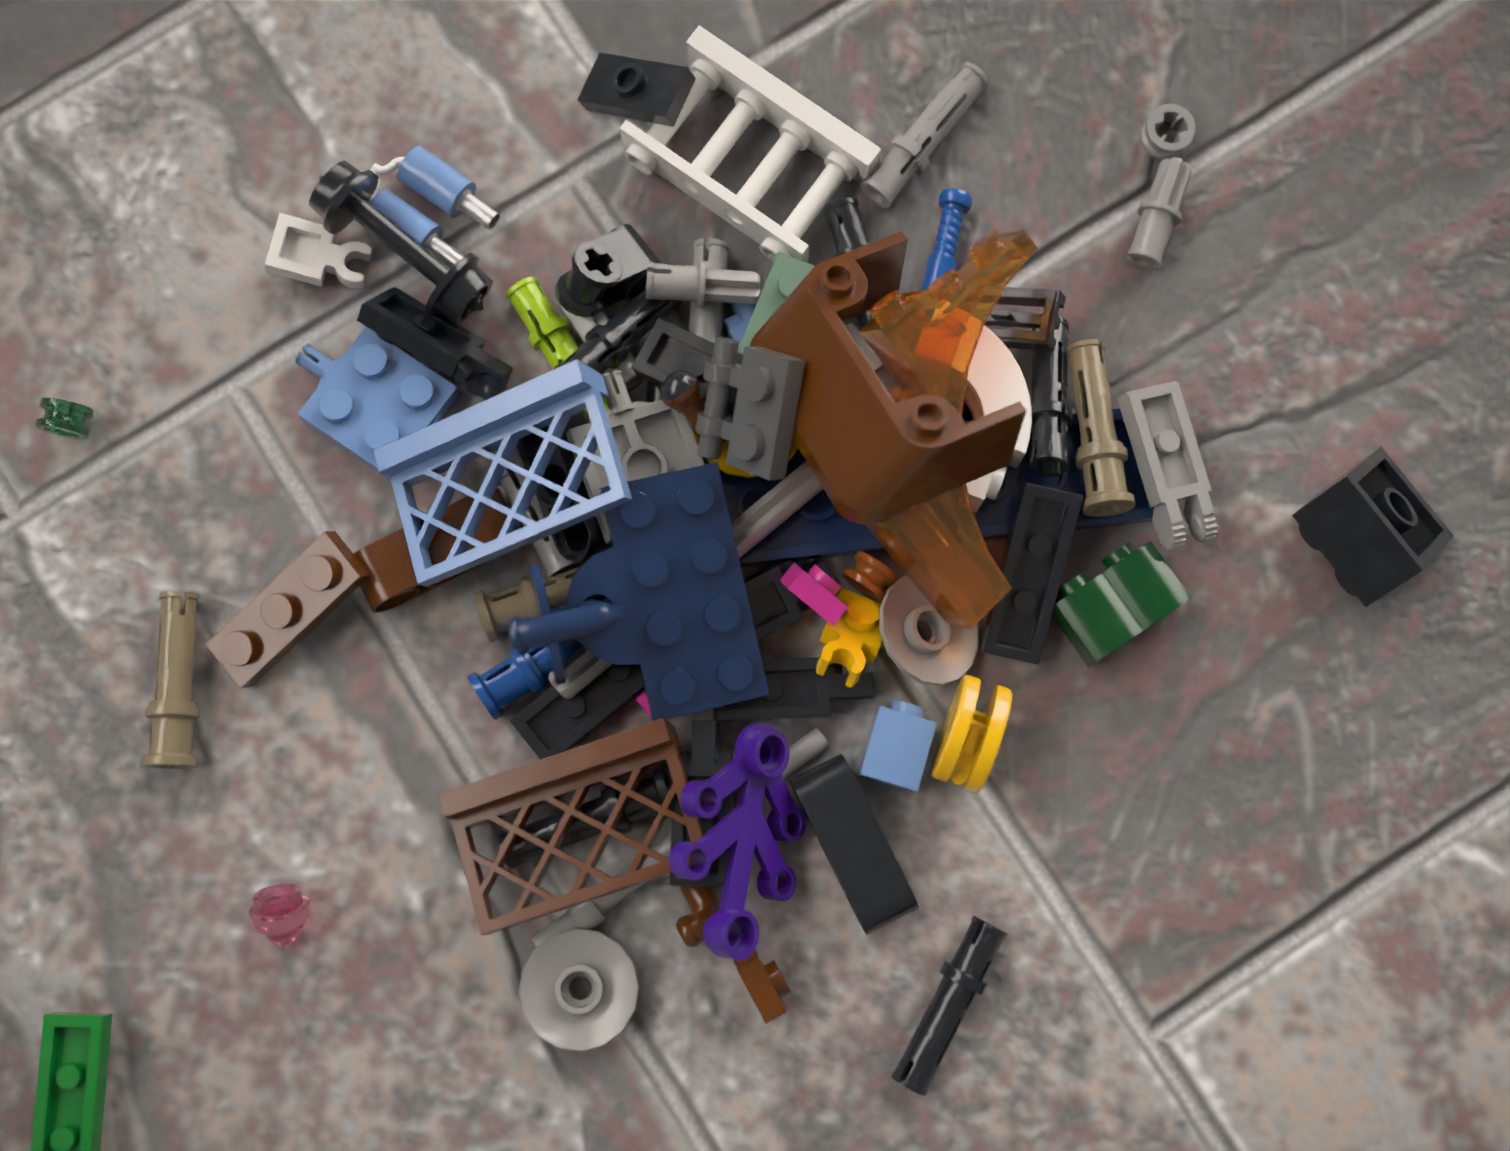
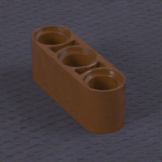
M496 488L491 499L508 507L500 489ZM467 496L449 505L441 521L460 530L475 499ZM488 506L474 537L484 543L497 539L508 515ZM403 528L354 553L371 575L360 587L372 613H380L400 606L485 564L482 563L427 587L419 585ZM440 528L437 529L428 548L432 566L447 559L457 538ZM470 544L467 551L476 547Z

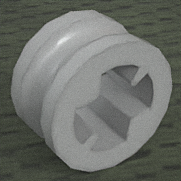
M1177 104L1158 106L1151 112L1140 131V141L1143 149L1150 156L1159 160L1178 157L1192 142L1195 136L1196 124L1192 115L1185 108ZM1163 122L1171 123L1170 130L1176 126L1180 132L1172 143L1164 141L1166 138L1165 134L1161 138L1157 135L1156 131Z

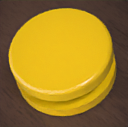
M965 675L957 687L936 748L931 775L934 779L945 783L949 779L956 785L964 783L963 789L977 793L985 785L999 751L1011 709L1012 691L1007 687L996 684L988 698L983 713L976 711L975 707L981 679Z

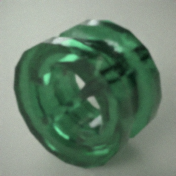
M41 398L40 407L44 409L45 414L42 418L36 419L35 428L67 438L88 439L89 430L85 428L84 423L87 419L93 418V409L67 400Z

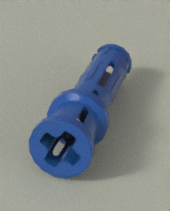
M608 598L603 600L604 603H611ZM576 638L558 642L562 662L583 646ZM546 645L529 648L524 655L517 654L514 648L510 650V657L482 675L474 672L467 677L481 702L495 721L503 716L502 710L529 692L533 691L538 694L545 690L544 686L548 684L546 679L552 671Z

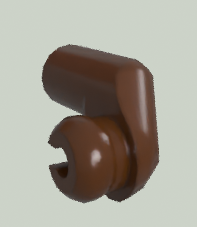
M680 887L692 913L680 917L676 922V927L682 940L688 947H696L700 942L704 941L703 929L705 922L711 915L717 912L716 892L713 887Z

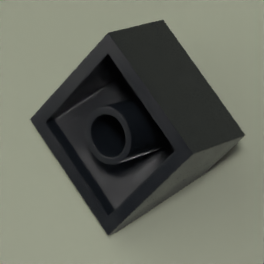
M1382 447L1371 453L1310 499L1292 515L1299 524V532L1305 542L1313 549L1322 552L1334 567L1335 576L1341 587L1350 595L1357 596L1365 607L1423 571L1454 537Z

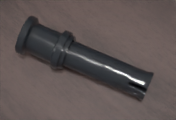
M659 764L652 767L651 774L642 777L634 791L661 806L671 788L662 765ZM605 785V788L600 791L601 797L584 802L579 808V811L606 824L622 793L608 785ZM631 798L615 830L622 834L632 832L634 824L656 816L658 811ZM565 811L526 824L523 829L549 843ZM575 817L559 849L597 836L601 833V830ZM503 831L501 833H498V843L500 848L508 832ZM519 836L515 845L525 842V846L511 851L505 863L509 869L517 868L520 864L542 856L545 849Z

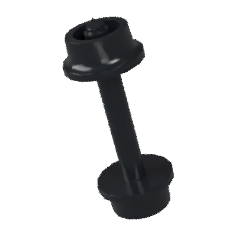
M344 160L334 165L324 176H319V182L309 199V206L324 219L323 225L327 232L336 234L347 227L353 220H356L436 285L425 306V311L431 316L441 314L454 324L460 325L473 312L484 310L483 300L490 291L493 280L479 268V258L470 252L450 269L368 201L377 187L378 175L371 170L361 172Z

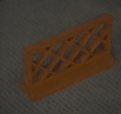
M661 718L438 794L443 817L451 819L481 935H489L672 874L669 858L651 849L667 817L687 827L691 842H697L704 835L700 818L689 817L683 810V817L671 811L677 797L680 803L681 792L684 786L689 783L679 749H681V745L674 725ZM667 762L673 785L662 806L634 792L647 768ZM631 774L625 786L613 781L614 779ZM603 783L622 792L606 824L579 811L589 789ZM575 793L569 805L558 800V798ZM631 798L658 811L642 844L615 830ZM546 802L565 811L549 843L523 829L534 807ZM519 812L514 823L502 818ZM575 817L601 830L586 862L559 849ZM493 821L509 830L494 861L476 852L470 828ZM519 836L545 849L529 881L503 867ZM611 836L639 850L627 874L615 878L595 868ZM690 853L689 858H688L689 868L691 867V864H692V854H691V853ZM555 855L582 869L570 893L558 897L539 887ZM647 856L660 861V863L641 869ZM480 864L489 868L485 878H483ZM500 874L524 887L525 890L513 912L494 918L488 895ZM591 875L603 881L585 887ZM534 894L546 899V901L529 906Z

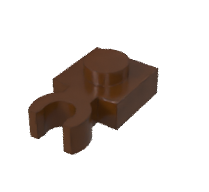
M756 949L744 960L732 959L765 1024L787 1012V1007L782 997L791 993V990L775 960L764 965Z

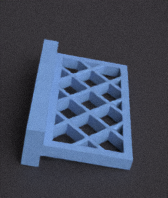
M576 359L373 451L379 473L390 476L415 576L419 585L430 586L632 501L603 399L609 395L602 374ZM587 409L592 426L582 447L579 448L560 439L570 417ZM550 425L547 432L540 430ZM533 433L544 438L528 471L509 462L519 439ZM557 445L578 454L563 487L542 477ZM597 447L599 448L601 458L594 455ZM499 448L496 455L490 452ZM482 455L493 462L479 491L476 492L459 482L469 461ZM593 461L604 466L611 490L594 498L587 499L576 494L590 462ZM506 467L526 477L511 509L491 499ZM448 470L446 476L440 474ZM433 478L441 482L442 485L427 514L417 508L412 486ZM540 483L560 494L549 517L535 521L524 516ZM455 490L475 499L460 530L441 521ZM572 500L579 502V504L570 507ZM490 506L508 516L497 539L484 543L475 538L474 535L487 507ZM521 522L527 525L518 529ZM440 528L457 538L447 559L432 566L428 548L437 529ZM470 544L476 547L467 551Z

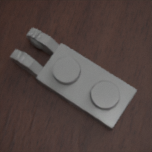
M1174 381L1133 390L1117 397L1150 508L1154 507L1152 522L1158 534L1159 543L1163 545V548L1170 551L1182 548L1185 545V535L1187 534L1185 533L1183 518L1177 502L1185 500L1183 514L1186 523L1189 525L1188 530H1190L1194 540L1198 542L1213 540L1216 537V533H1218V525L1208 493L1212 489L1179 383Z

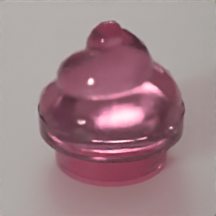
M281 883L265 887L256 892L253 896L254 906L249 911L251 927L257 933L265 935L270 942L279 943L282 948H288L294 943L296 936L305 928L306 921L311 915V906L309 899L302 895V889L299 885Z

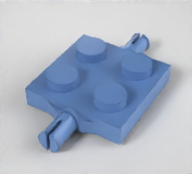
M368 327L364 328L346 353L339 356L335 361L313 348L309 343L302 347L305 355L299 351L295 359L297 365H301L320 378L318 388L297 414L301 421L378 473L374 450L443 420L444 415L460 396L457 386L395 345L383 341ZM379 473V474H381L382 476H384L385 478H387L388 480L391 481L390 476H387V475H385V474Z

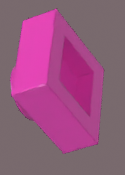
M793 563L779 580L788 590L833 626L848 609L835 596L842 586L816 565L807 573L796 563Z

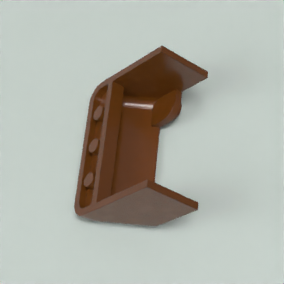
M902 231L817 264L759 329L750 344V347L761 346L805 360L792 438L839 514L857 524L879 522L1010 465L1027 411L1019 401L965 424L954 406L938 396L918 395L898 404L895 403L842 321L898 299L908 242Z

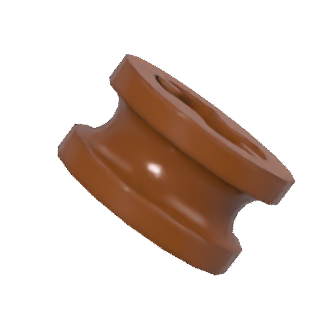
M858 551L854 556L856 566L852 569L846 568L841 576L856 590L873 601L882 604L886 589L892 586L899 577L876 558L865 552Z

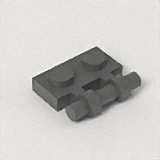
M716 337L712 359L705 362L703 379L709 382L704 412H698L695 431L700 433L697 454L704 458L720 459L723 439L729 441L727 465L767 480L785 479L805 360L761 346L744 347L742 365L736 363L739 341ZM732 386L738 388L733 417L727 415Z

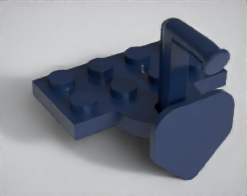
M717 462L628 481L632 501L604 512L612 547L590 556L574 573L566 594L565 604L549 607L539 564L529 565L539 616L521 620L519 617H512L509 622L510 640L514 650L519 655L526 654L529 648L546 645L557 685L566 683L558 642L576 638L578 642L597 658L616 665L639 664L652 721L661 718L667 720L770 695ZM610 486L599 488L600 495L611 490ZM601 594L603 596H606L611 601V603H604L598 600L586 598L592 595Z

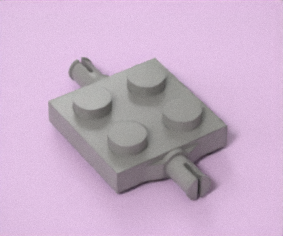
M621 370L613 371L611 375L609 373L603 375L609 395L605 398L609 407L606 413L627 482L705 465L703 458L697 454L698 445L690 423L683 413L680 414L677 410L665 405L662 399L652 403L637 401L631 403ZM591 422L569 429L566 433L569 443L581 448L592 426ZM597 447L594 455L601 458L599 448ZM573 452L574 457H575V460H576L578 454H576V453ZM591 461L583 477V482L590 499L600 495L599 488L610 486L604 466ZM605 514L596 515L606 544L611 543Z

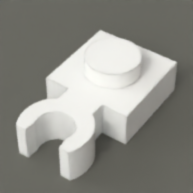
M279 213L266 257L265 269L269 273L322 287L325 274L328 272L335 274L344 286L352 289H361L365 283L364 275L350 271L346 264L349 260L355 258L370 262L372 248L359 241L346 242L341 246L334 244L336 234L327 232L324 229V225Z

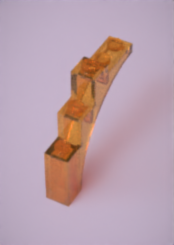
M1024 229L1000 235L997 231L986 234L968 250V255L971 259L960 270L956 271L953 269L944 273L927 290L905 293L894 290L880 299L871 308L869 313L873 319L859 331V334L900 384V386L897 385L887 390L896 404L918 395H934L951 403L961 416L969 366L984 324L1008 282L1038 249ZM966 484L879 522L866 524L947 623L972 629L1012 589L988 552L971 509Z

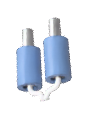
M416 146L405 157L395 158L386 166H380L375 163L370 169L375 174L386 175L400 166L397 173L398 180L452 218L458 217L464 212L489 230L493 229L500 219L498 212L474 196L476 191V184L422 146ZM378 177L377 187L368 202L451 269L464 255L441 240L443 228L388 189L378 192L380 188V179Z

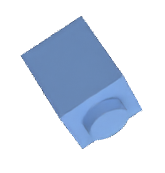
M892 700L890 708L879 706L875 712L857 777L910 793L918 792L937 722L924 719L926 709L907 702Z

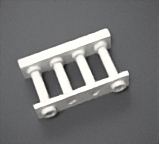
M699 25L686 41L688 67L696 79L674 127L654 123L649 131L645 133L628 120H625L620 127L625 151L624 155L641 172L648 175L653 171L759 243L760 251L771 262L774 263L779 251L808 263L809 245L800 238L843 181H851L853 179L861 184L865 179L867 180L879 165L881 148ZM718 87L734 98L736 106L692 164H690L665 147V145L708 89L715 90ZM764 118L779 129L781 137L737 195H735L710 178V176L753 119L760 120ZM808 148L824 159L826 168L787 220L780 226L755 207L798 150L805 151Z

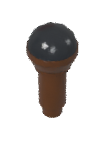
M674 371L668 374L661 383L660 394L662 401L665 405L677 410L678 413H683L695 430L698 412H704L705 407L702 401L699 380L688 371Z

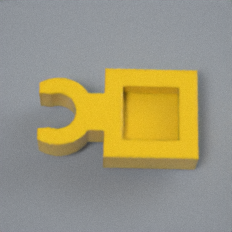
M841 588L837 598L848 609L834 626L827 621L819 640L826 645L817 662L816 673L823 676L828 665L832 663L841 664L849 672L845 686L852 688L857 684L865 662H874L883 641L879 625V609L881 604Z

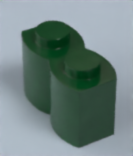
M1130 541L1102 560V563L1107 568L1106 571L1091 581L1088 580L1084 573H1081L1058 590L1057 596L1060 601L1054 605L1052 617L1088 668L1191 599L1189 593L1151 541L1137 550Z

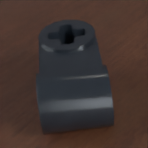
M624 224L606 235L589 242H583L576 248L571 259V270L560 276L557 281L555 297L567 312L575 316H594L596 313L622 301L632 300L646 289L648 262L662 263L632 225Z

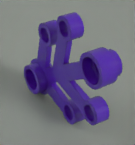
M754 723L746 726L736 740L735 758L708 781H691L687 783L680 797L682 810L687 816L692 818H712L719 812L722 800L741 786L739 803L731 812L697 842L682 841L677 843L669 856V866L674 876L680 879L700 880L709 872L711 863L731 846L720 910L707 919L703 929L705 944L713 954L721 958L744 960L755 951L759 941L758 922L751 912L744 910L754 854L761 867L757 877V889L764 899L787 901L793 896L797 884L795 872L785 864L775 840L784 842L800 840L806 830V818L803 811L795 806L782 776L790 757L788 741L780 731L765 723ZM701 792H702V794H703V804H702V806L700 807L699 797H700V794H701ZM764 794L772 808L767 821L761 810ZM786 819L788 820L787 829H786V827H785V825H786ZM690 853H691V854H692V864H691V867L689 868L688 858H689V855H690ZM778 877V885L776 888V878Z

